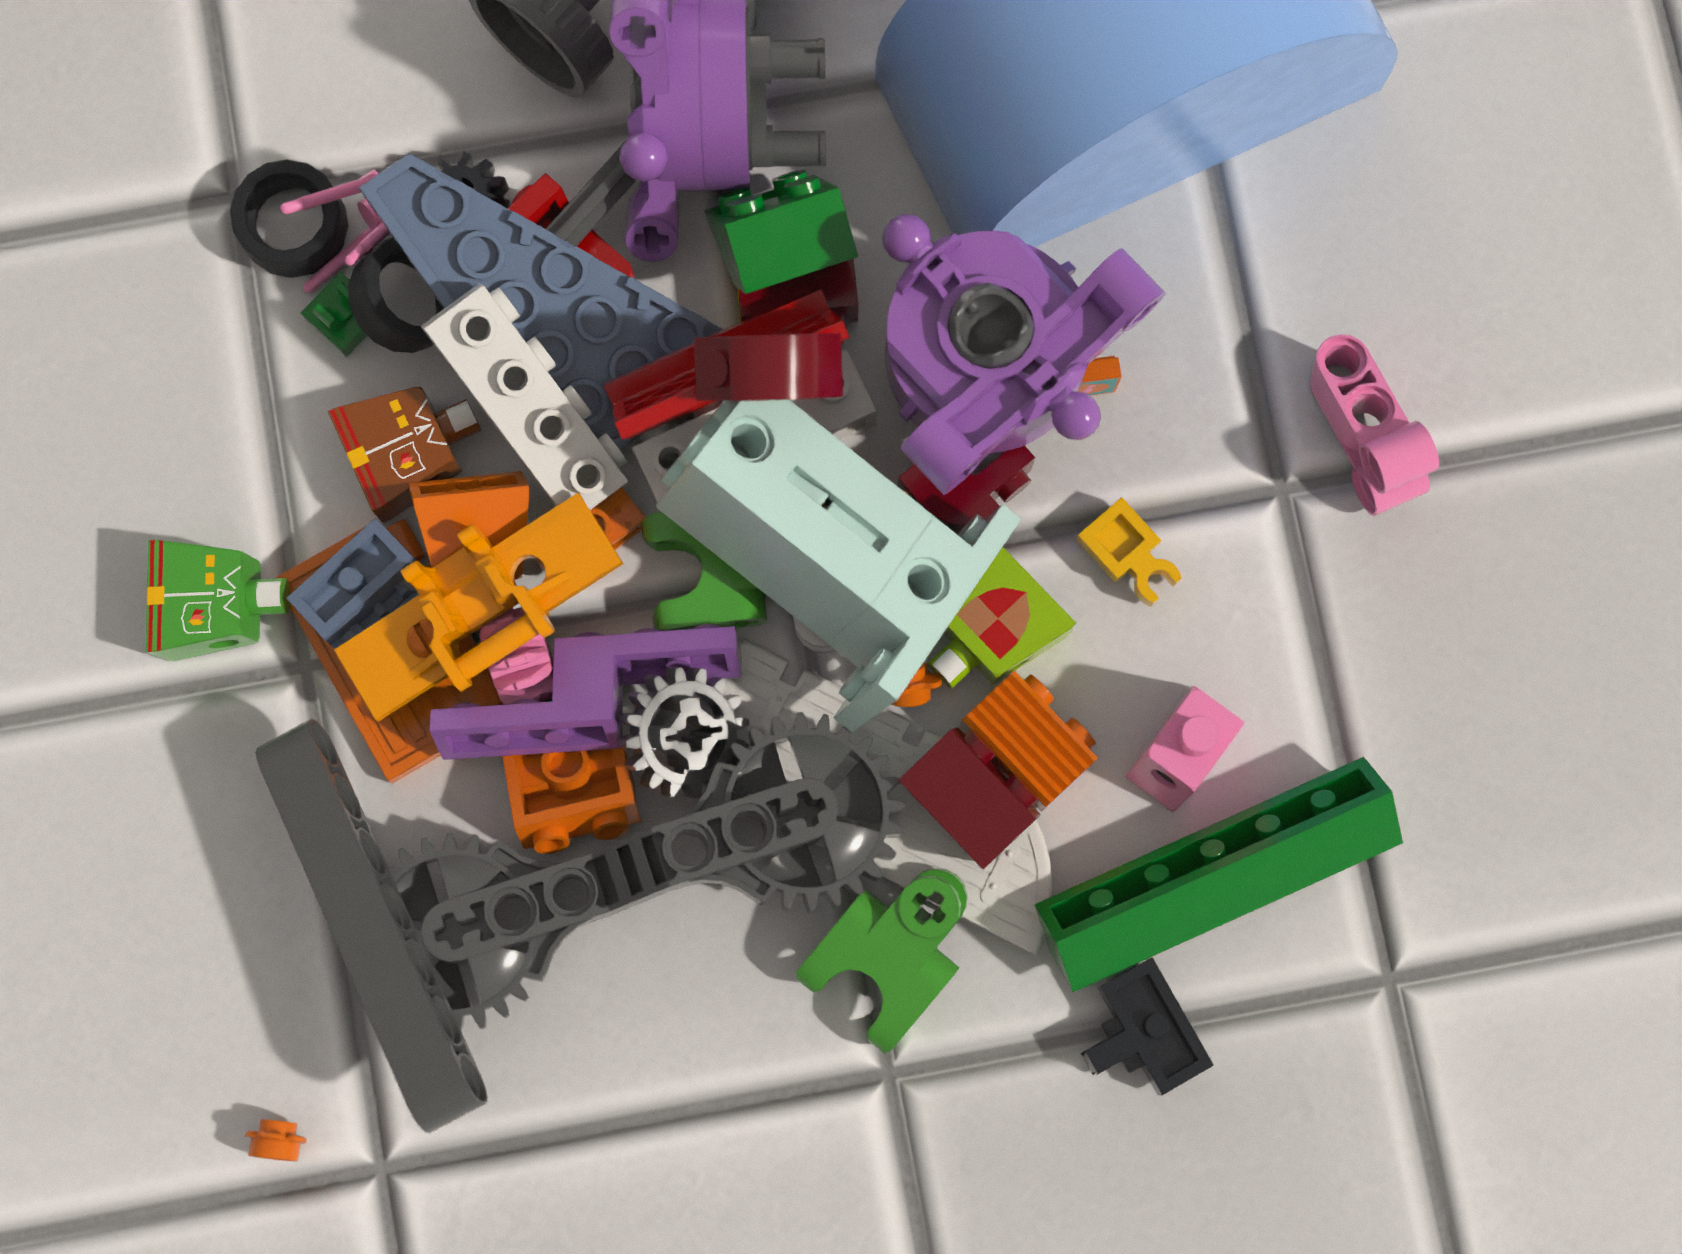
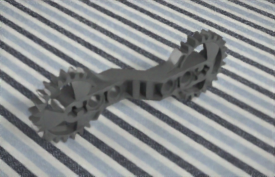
M798 712L793 723V729L786 730L783 722L776 716L771 720V736L768 738L755 727L749 730L748 736L752 746L750 750L736 743L730 746L729 752L736 761L737 766L717 762L707 789L696 805L683 816L645 829L593 853L561 863L540 862L522 856L508 845L497 841L484 855L480 853L478 835L473 834L465 850L458 849L453 834L447 833L443 850L435 851L427 837L421 838L422 856L414 859L408 851L400 848L398 854L403 867L397 872L390 867L388 868L411 919L423 922L421 931H416L425 951L428 950L432 956L439 960L433 969L461 1031L464 1025V1017L472 1015L480 1029H484L487 1026L486 1010L493 1007L500 1015L507 1018L510 1014L505 998L511 994L525 1002L529 999L525 989L520 984L525 978L543 982L554 954L563 941L576 929L667 892L696 883H714L736 889L756 903L763 905L773 892L776 891L781 893V907L783 911L790 909L796 896H802L808 913H813L816 910L818 896L824 894L833 909L841 905L840 888L843 886L856 898L863 894L862 883L858 876L862 874L873 881L879 880L883 874L873 860L879 858L891 861L895 858L896 852L884 842V839L900 837L904 832L903 827L889 821L890 815L897 814L905 808V802L888 799L887 793L900 784L898 781L899 777L882 778L879 773L890 758L888 755H883L871 760L866 755L873 741L871 736L862 739L855 745L849 741L852 732L844 726L837 734L829 732L830 721L827 714L822 715L816 728L813 729L808 728L803 712ZM789 741L803 778L788 783L786 782L776 744ZM849 754L858 763L832 791L823 782ZM732 793L744 796L742 798L731 801ZM800 798H803L804 803L809 807L818 806L820 812L812 820L811 827H807L803 818H797L785 822L780 829L785 837L777 838L776 819L768 807L775 806L776 818L793 812ZM742 816L755 818L763 827V841L752 847L738 844L731 835V823ZM840 817L879 824L878 831L839 822L836 819ZM684 835H692L700 839L706 849L705 859L696 866L681 865L675 860L671 845L677 838ZM821 839L824 840L835 878L834 883L827 885L822 884L808 846ZM773 858L761 872L753 866L755 863ZM438 861L449 900L441 903L438 901L427 864ZM500 873L508 878L507 881L487 887ZM575 879L585 884L589 891V897L583 907L568 911L556 904L553 897L554 891L559 883L564 880ZM508 898L522 899L530 907L529 920L523 927L517 930L504 929L496 922L495 914L497 907ZM484 906L485 921L494 938L483 941V933L479 928L462 935L463 946L458 949H453L448 941L438 942V935L446 931V920L455 917L461 926L478 922L473 910ZM529 943L527 953L510 950ZM466 963L470 965L481 1000V1004L472 1007L470 1006L459 965Z

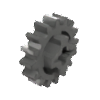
M667 667L665 674L666 682L659 675L649 674L644 677L648 693L630 691L627 695L636 708L633 714H619L618 721L630 726V734L617 739V746L633 749L634 754L628 758L624 765L627 770L632 771L645 769L640 780L642 786L655 789L661 784V795L677 798L682 789L686 797L700 798L702 783L706 787L708 786L717 762L737 766V763L731 758L730 746L736 743L748 749V743L737 739V730L749 726V719L734 716L733 710L743 700L740 695H722L727 685V680L724 678L712 677L706 681V669L690 667L688 673L685 674L682 667ZM693 693L706 701L712 709L713 715H709L701 709L700 700L694 697ZM660 706L659 712L657 713V715L655 716V718L652 720V717H653L655 711H656L657 708ZM687 723L689 725L701 726L700 729L691 730L690 734L682 736L681 742L666 738V736L677 734V731L686 728ZM653 750H660L667 755L668 766L674 767V772L664 767L658 761Z

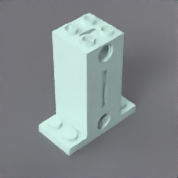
M790 400L723 401L660 480L669 490L655 506L857 666L839 691V694L846 700L833 717L851 732H854L898 700L1022 519L1002 504L985 519L978 513L975 514L957 535Z

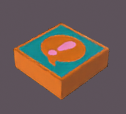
M1115 355L1095 358L1088 364L1078 392H1085L1090 396L1115 392L1122 377L1119 358L1115 357Z

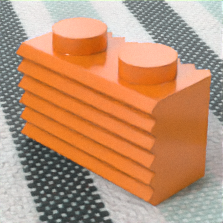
M1014 670L962 719L960 726L966 733L971 728L974 729L986 740L997 754L992 759L994 763L1008 777L1015 773L1027 783L1039 798L1034 805L1042 812L1098 759L1090 750L1096 742L1091 734L1074 718H1070L1066 723L1060 719L1049 707L1055 700L1054 697L1036 677L1030 674L1023 680Z

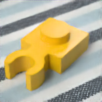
M1122 497L1079 533L1076 541L1115 583L1128 572L1134 578V591L1141 602L1150 607L1159 598L1148 585L1149 576L1154 574L1162 575L1173 587L1181 580V574L1173 563L1164 559H1155L1150 552L1162 540Z

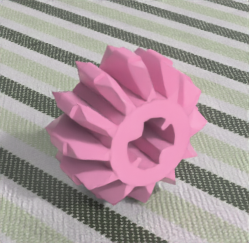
M512 607L490 623L479 629L481 643L524 616L526 613L523 608L514 609ZM539 634L488 667L494 687L497 689L500 701L504 705L511 704L520 699H534L544 702V700L552 698L554 658L547 637L543 638Z

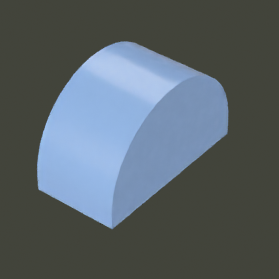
M906 0L891 20L878 46L875 79L951 232L957 235L976 231L1008 232L1020 237L1026 244L1036 247L1380 91L1396 63L1398 51L1372 0Z

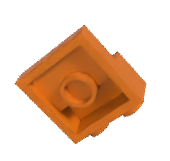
M625 747L502 756L514 829L523 849L533 847L537 853L553 854L566 849L570 844V838L593 833V836L597 839L613 840L624 836L629 831L630 824L642 822L632 770H627L624 765L628 760Z

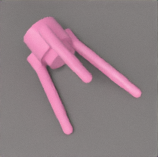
M373 169L358 180L285 202L281 205L280 210L283 214H291L361 193L358 188L378 175V173ZM365 197L358 202L357 206L369 228L303 285L305 292H313L346 264L348 266L355 265L390 233Z

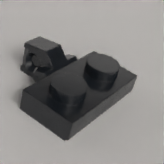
M1153 957L1146 959L1097 987L1113 1018L1101 1024L1108 1038L1080 1053L1092 1075H1098L1121 1061L1128 1073L1142 1067L1157 1095L1160 1096L1214 1065Z

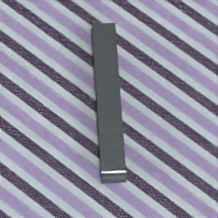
M309 719L257 747L255 752L256 760L412 1117L422 1130L431 1133L485 1105L488 1101V1095L482 1076L330 737L316 720Z

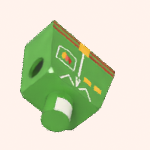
M148 540L146 653L166 661H178L257 643L260 638V615L287 614L290 610L291 603L286 599L291 594L288 580L286 578L261 579L259 561L242 551L163 540Z

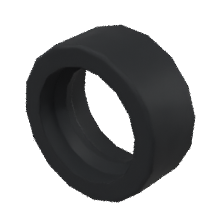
M286 159L265 163L245 177L235 190L230 208V217L234 235L254 263L270 274L294 278L314 274L342 249L348 230L346 208L341 199L322 204L323 222L321 228L310 241L298 248L278 250L266 244L257 232L256 219L258 211L267 199L283 190L298 188L312 194L333 187L327 176L310 164Z
M393 237L386 239L354 266L348 283L349 307L357 325L374 343L393 352L415 353L432 347L434 345L420 326L412 325L398 318L387 307L380 292L379 282L380 272L388 264L403 263L413 269L415 267ZM435 297L437 314L444 308Z

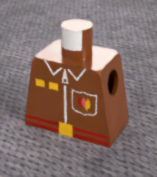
M422 387L408 388L339 406L328 411L372 512L382 523L393 519L413 506L409 492V483L451 479L458 476L462 470L451 444L482 431L467 399L435 412L429 397Z

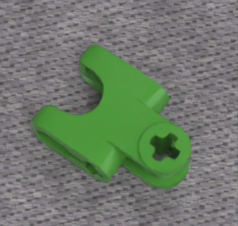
M663 512L651 513L644 518L641 523L642 538L652 549L658 552L671 550L685 551L694 555L702 564V575L696 588L687 595L661 601L656 606L652 617L654 629L661 631L687 630L703 624H714L720 627L735 626V629L761 625L768 621L764 597L767 595Z
M928 869L916 876L890 907H887L869 890L865 889L864 893L857 897L800 966L796 973V979L811 992L821 991L825 984L836 974L847 970L861 971L872 977L880 988L883 1000L878 1018L867 1031V1039L883 1054L891 1051L960 968L938 950L937 947L953 929L967 907L968 895L964 883L956 874L947 869ZM936 891L943 896L944 900L940 908L935 910L933 914H930L923 908V905L926 903L927 897Z

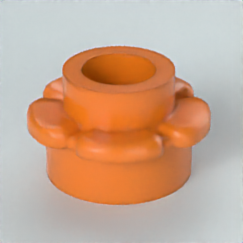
M260 1119L258 1131L249 1130L245 1133V1137L251 1138L248 1156L272 1160L298 1162L300 1144L306 1143L307 1140L303 1136L296 1135L297 1123Z

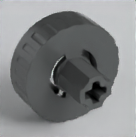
M469 0L475 14L496 41L533 75L563 94L572 97L583 96L614 60L613 49L607 36L589 13L600 0Z

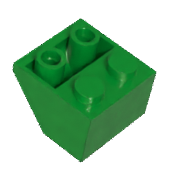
M797 170L773 178L774 188L752 194L751 189L748 188L733 190L716 198L718 206L706 209L704 212L734 285L747 294L857 258V249L839 187L815 175L807 177L806 170Z

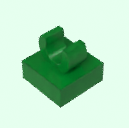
M340 272L300 313L308 323L347 357L367 335L357 325L352 314L348 297L349 279Z

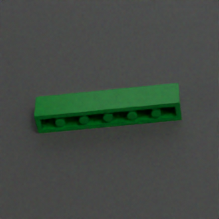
M1361 757L1034 904L1044 930L1051 955L1072 992H1075L1403 844L1393 793L1365 757Z

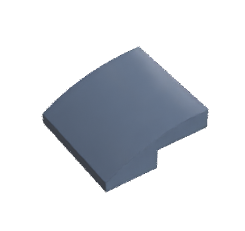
M375 517L286 599L317 633L336 649L419 595L412 584L408 583L400 570L416 560Z

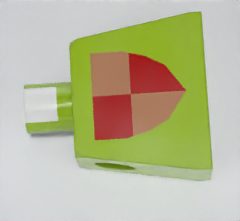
M1002 547L943 634L951 642L928 662V665L935 674L942 676V681L951 689L974 668L994 685L1009 676L1014 670H1018L1064 640L1072 632L1076 622Z

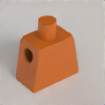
M522 471L409 483V492L432 567L464 547L457 533L471 524H474L485 534L493 547L527 525L529 485ZM524 560L515 570V580L522 578Z

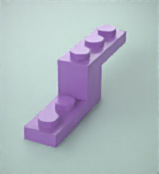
M703 624L687 630L661 631L654 628H644L627 634L601 635L594 632H584L574 637L554 638L552 702L520 699L508 705L480 706L474 703H460L447 709H432L429 731L443 760L622 748L617 746V739L621 738L623 733V723L618 721L619 714H623V685L645 684L644 677L649 674L659 675L666 682L665 674L667 667H682L685 674L688 673L690 667L706 669L707 680L712 677H722L724 679L742 677V656L735 626L720 627L714 624Z

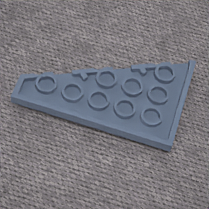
M410 153L358 188L443 308H446L478 283L484 285L489 293L497 287L502 290L520 315L518 319L512 322L525 342L534 336L538 339L556 364L554 368L548 371L550 376L562 391L570 385L575 389L592 413L584 422L597 439L606 433L619 450L637 437L630 440L628 438L622 440L614 423L613 406L603 383L694 343V338L708 337L723 330L695 312L682 307L670 298L593 257V255L564 241L552 232L505 208Z

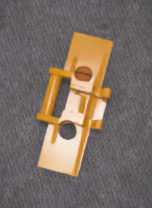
M579 492L494 547L485 534L474 524H471L457 533L458 538L464 545L462 549L432 568L424 567L416 560L400 570L404 579L412 584L419 595L334 649L376 721L379 722L447 677L450 678L459 691H464L472 685V677L539 634L546 638L554 633L555 629L548 618L550 615L548 612L624 564ZM537 558L543 562L546 569L542 584L530 590L523 585L517 586L514 579L517 566L523 560ZM520 603L526 613L524 616L465 654H460L458 648L461 640Z

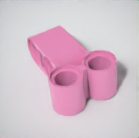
M1343 334L1329 337L1322 342L1317 350L1310 378V387L1354 467L1351 471V477L1360 502L1370 515L1375 516L1429 492L1428 474L1439 468L1438 452L1427 429L1418 421L1409 423L1370 352L1361 340ZM1333 365L1343 366L1352 375L1339 377L1330 373L1327 367ZM1360 413L1370 414L1380 424L1375 426L1363 425L1354 418V415Z

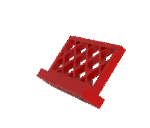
M820 287L708 336L841 333V345L844 344V340L850 338L843 321L829 308ZM694 343L603 383L612 403L614 423L622 440L628 438V440L715 402L696 401Z

